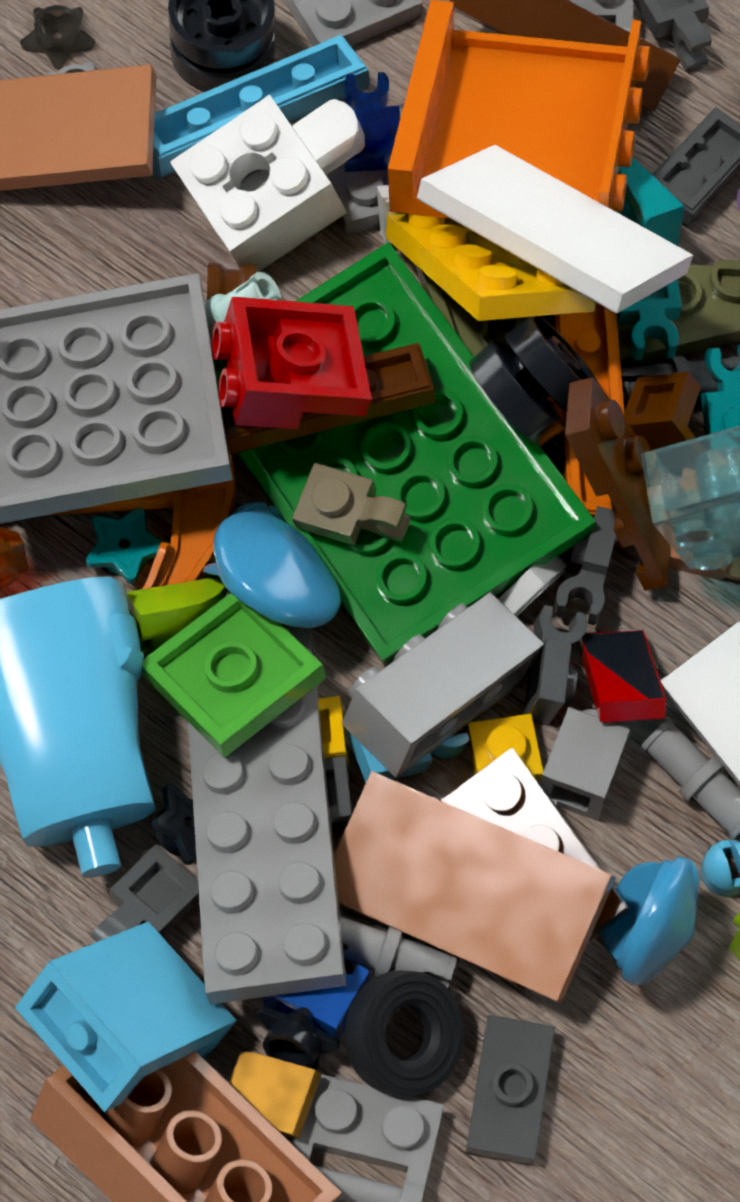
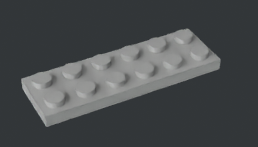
M285 628L315 656L313 636L310 628ZM318 685L225 758L188 722L205 993L210 1004L347 986Z

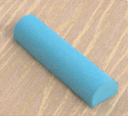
M339 35L156 112L152 174L160 179L176 172L170 161L268 95L272 97L288 122L291 123L307 116L331 99L342 101L367 90L370 85L369 69L344 37Z

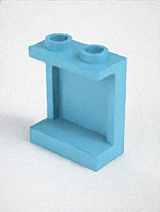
M149 921L49 961L15 1006L19 1014L104 1112L121 1105L144 1076L195 1051L205 1060L237 1021L222 1003H209L205 993V984Z

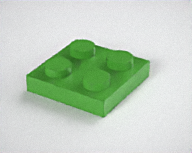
M232 593L228 594L143 659L142 663L143 676L224 758L326 679L323 664L279 622L258 613Z

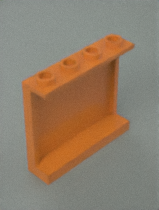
M430 0L388 166L390 212L449 218L417 198L421 179L493 145L499 146L613 211L622 212L626 195L627 175L619 174L620 167L631 168L635 142V131L627 130L628 124H639L642 107L643 88L635 87V83L647 81L650 62V46L640 45L641 21L632 20L628 46L623 47L455 30L454 2Z

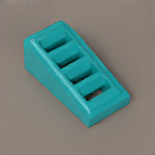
M633 157L631 168L620 167L619 174L627 175V185L623 211L615 212L679 246L684 205Z

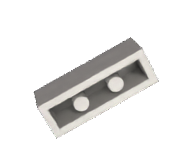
M491 592L470 607L461 603L444 617L438 626V630L426 639L421 634L414 636L398 651L394 662L381 671L377 667L368 669L353 683L348 692L352 699L342 725L397 778L527 680L544 643Z

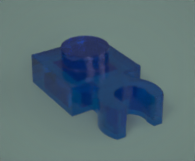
M378 72L377 89L370 93H364L357 89L355 75L347 74L345 78L344 99L345 103L354 110L363 129L365 146L362 151L344 163L345 172L388 170L400 122L399 106H387L389 100L388 76L385 72Z

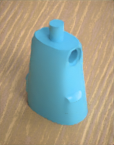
M112 577L71 580L0 599V764L7 778L22 839L27 847H45L73 841L81 874L85 878L103 876L121 868L112 830L145 819L156 811L141 752L138 728L137 681L142 674L144 655L140 648L136 620L129 612L125 585L121 580Z

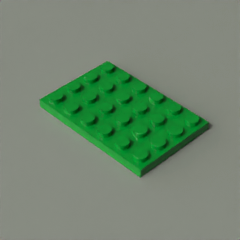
M389 242L294 301L354 306L363 356L419 343L435 391L436 403L236 452L272 506L277 507L283 521L299 531L320 555L337 582L341 606L385 668L394 662L398 651L411 638L421 634L426 639L437 631L441 621L454 607L461 603L470 607L489 592L496 597L510 588L533 565H542L550 562L588 537L591 530L596 528V521L543 449L523 436L483 391L469 366V361L474 356ZM214 360L218 389L221 372L226 368L225 360ZM314 463L372 479L377 489L374 497H389L405 503L407 507L404 514L411 516V522L404 540H392L361 529L354 546L297 529L292 521V517Z

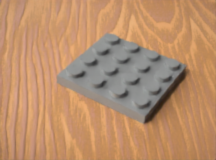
M199 273L0 310V524L233 480Z

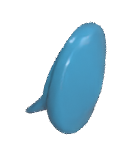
M255 511L233 514L219 525L213 544L216 562L206 565L203 572L218 575L225 587L235 597L273 621L292 627L315 628L327 624L335 617L341 604L337 582L312 544L294 527L275 516Z
M678 856L673 861L664 860L663 863L646 862L638 864L624 875L616 887V890L631 911L601 932V936L606 949L617 961L615 965L622 971V979L630 985L640 986L652 981L688 945L694 935L699 873L695 863L689 858Z

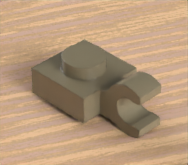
M314 463L292 521L297 529L355 546L361 529L392 540L403 541L411 522V516L404 514L407 507L405 503L389 497H374L377 489L372 479Z

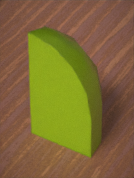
M220 577L126 592L130 615L135 618L137 623L141 652L143 654L152 653L226 597V587Z

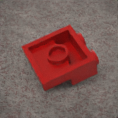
M231 297L224 322L217 321L214 325L212 356L214 360H225L226 368L222 370L220 375L219 402L221 407L233 408L235 425L298 429L304 412L366 416L372 397L354 306Z

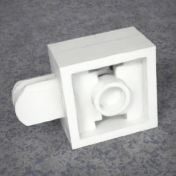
M268 95L177 156L170 163L238 266L241 268L244 264H257V272H260L347 213L326 175L363 150L365 134L354 110L345 102L331 99L291 126L275 101ZM255 170H261V171H257V172H255V173L249 175V176L242 182V180H243L249 173H251V172H253V171H255Z

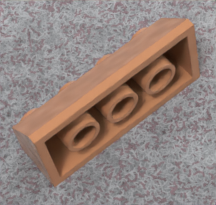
M196 1051L144 1076L121 1105L106 1112L99 1107L63 1065L45 1079L30 1118L112 1202H336L342 1193Z

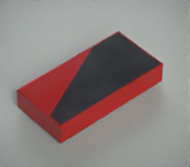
M644 630L584 634L580 640V655L599 721L608 723L665 718L666 697Z

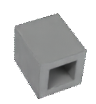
M568 707L540 782L551 799L558 800L556 806L598 821L622 757L630 729L620 726L618 722H600L597 710L586 709L579 711Z

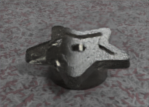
M61 5L49 6L44 9L40 7L33 10L34 30L20 41V45L25 51L45 53L55 69H61L71 53L93 50L95 47V39L81 29L83 9L81 7L70 9ZM57 32L63 34L61 38L53 37V35Z

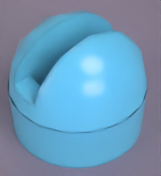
M722 840L707 850L701 863L700 874L703 883L711 892L723 897H733L740 894V878L732 879L725 853L733 855L740 875V842L737 840Z

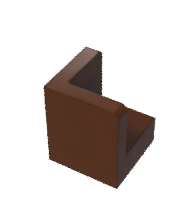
M690 371L638 377L623 415L637 436L641 435L646 439L651 454L664 470L704 467L709 456L708 452L688 428V423L701 389L700 384Z

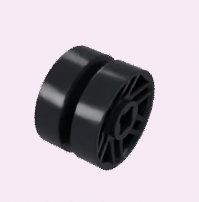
M169 0L171 60L176 72L190 86L206 92L273 64L275 57L274 0Z
M543 316L521 317L505 329V336L510 348L504 343L493 340L469 361V366L483 391L505 418L529 441L540 448H544L566 429L567 417L563 409L567 411L569 383L593 377L600 387L601 385L575 349Z

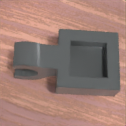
M633 0L655 39L669 34L672 35L677 57L681 58L680 63L686 71L708 64V58L702 48L710 46L712 43L708 30L702 24L707 22L709 5L706 0Z
M597 506L594 517L596 528L592 529L590 535L574 545L570 563L582 565L581 571L577 576L566 579L559 586L554 603L555 616L563 617L569 600L573 598L586 600L590 605L587 624L595 625L602 614L605 603L603 587L616 538L613 530L616 520L612 509Z
M549 605L543 607L534 622V634L544 643V646L528 676L524 715L532 714L533 723L548 726L562 706H570L577 685V669L569 667L570 653L584 636L587 629L585 613L577 612L570 622L569 632L558 631L551 621L553 606Z
M155 844L109 889L110 900L119 908L98 925L92 932L91 938L98 942L148 921L164 937L199 902L198 880Z

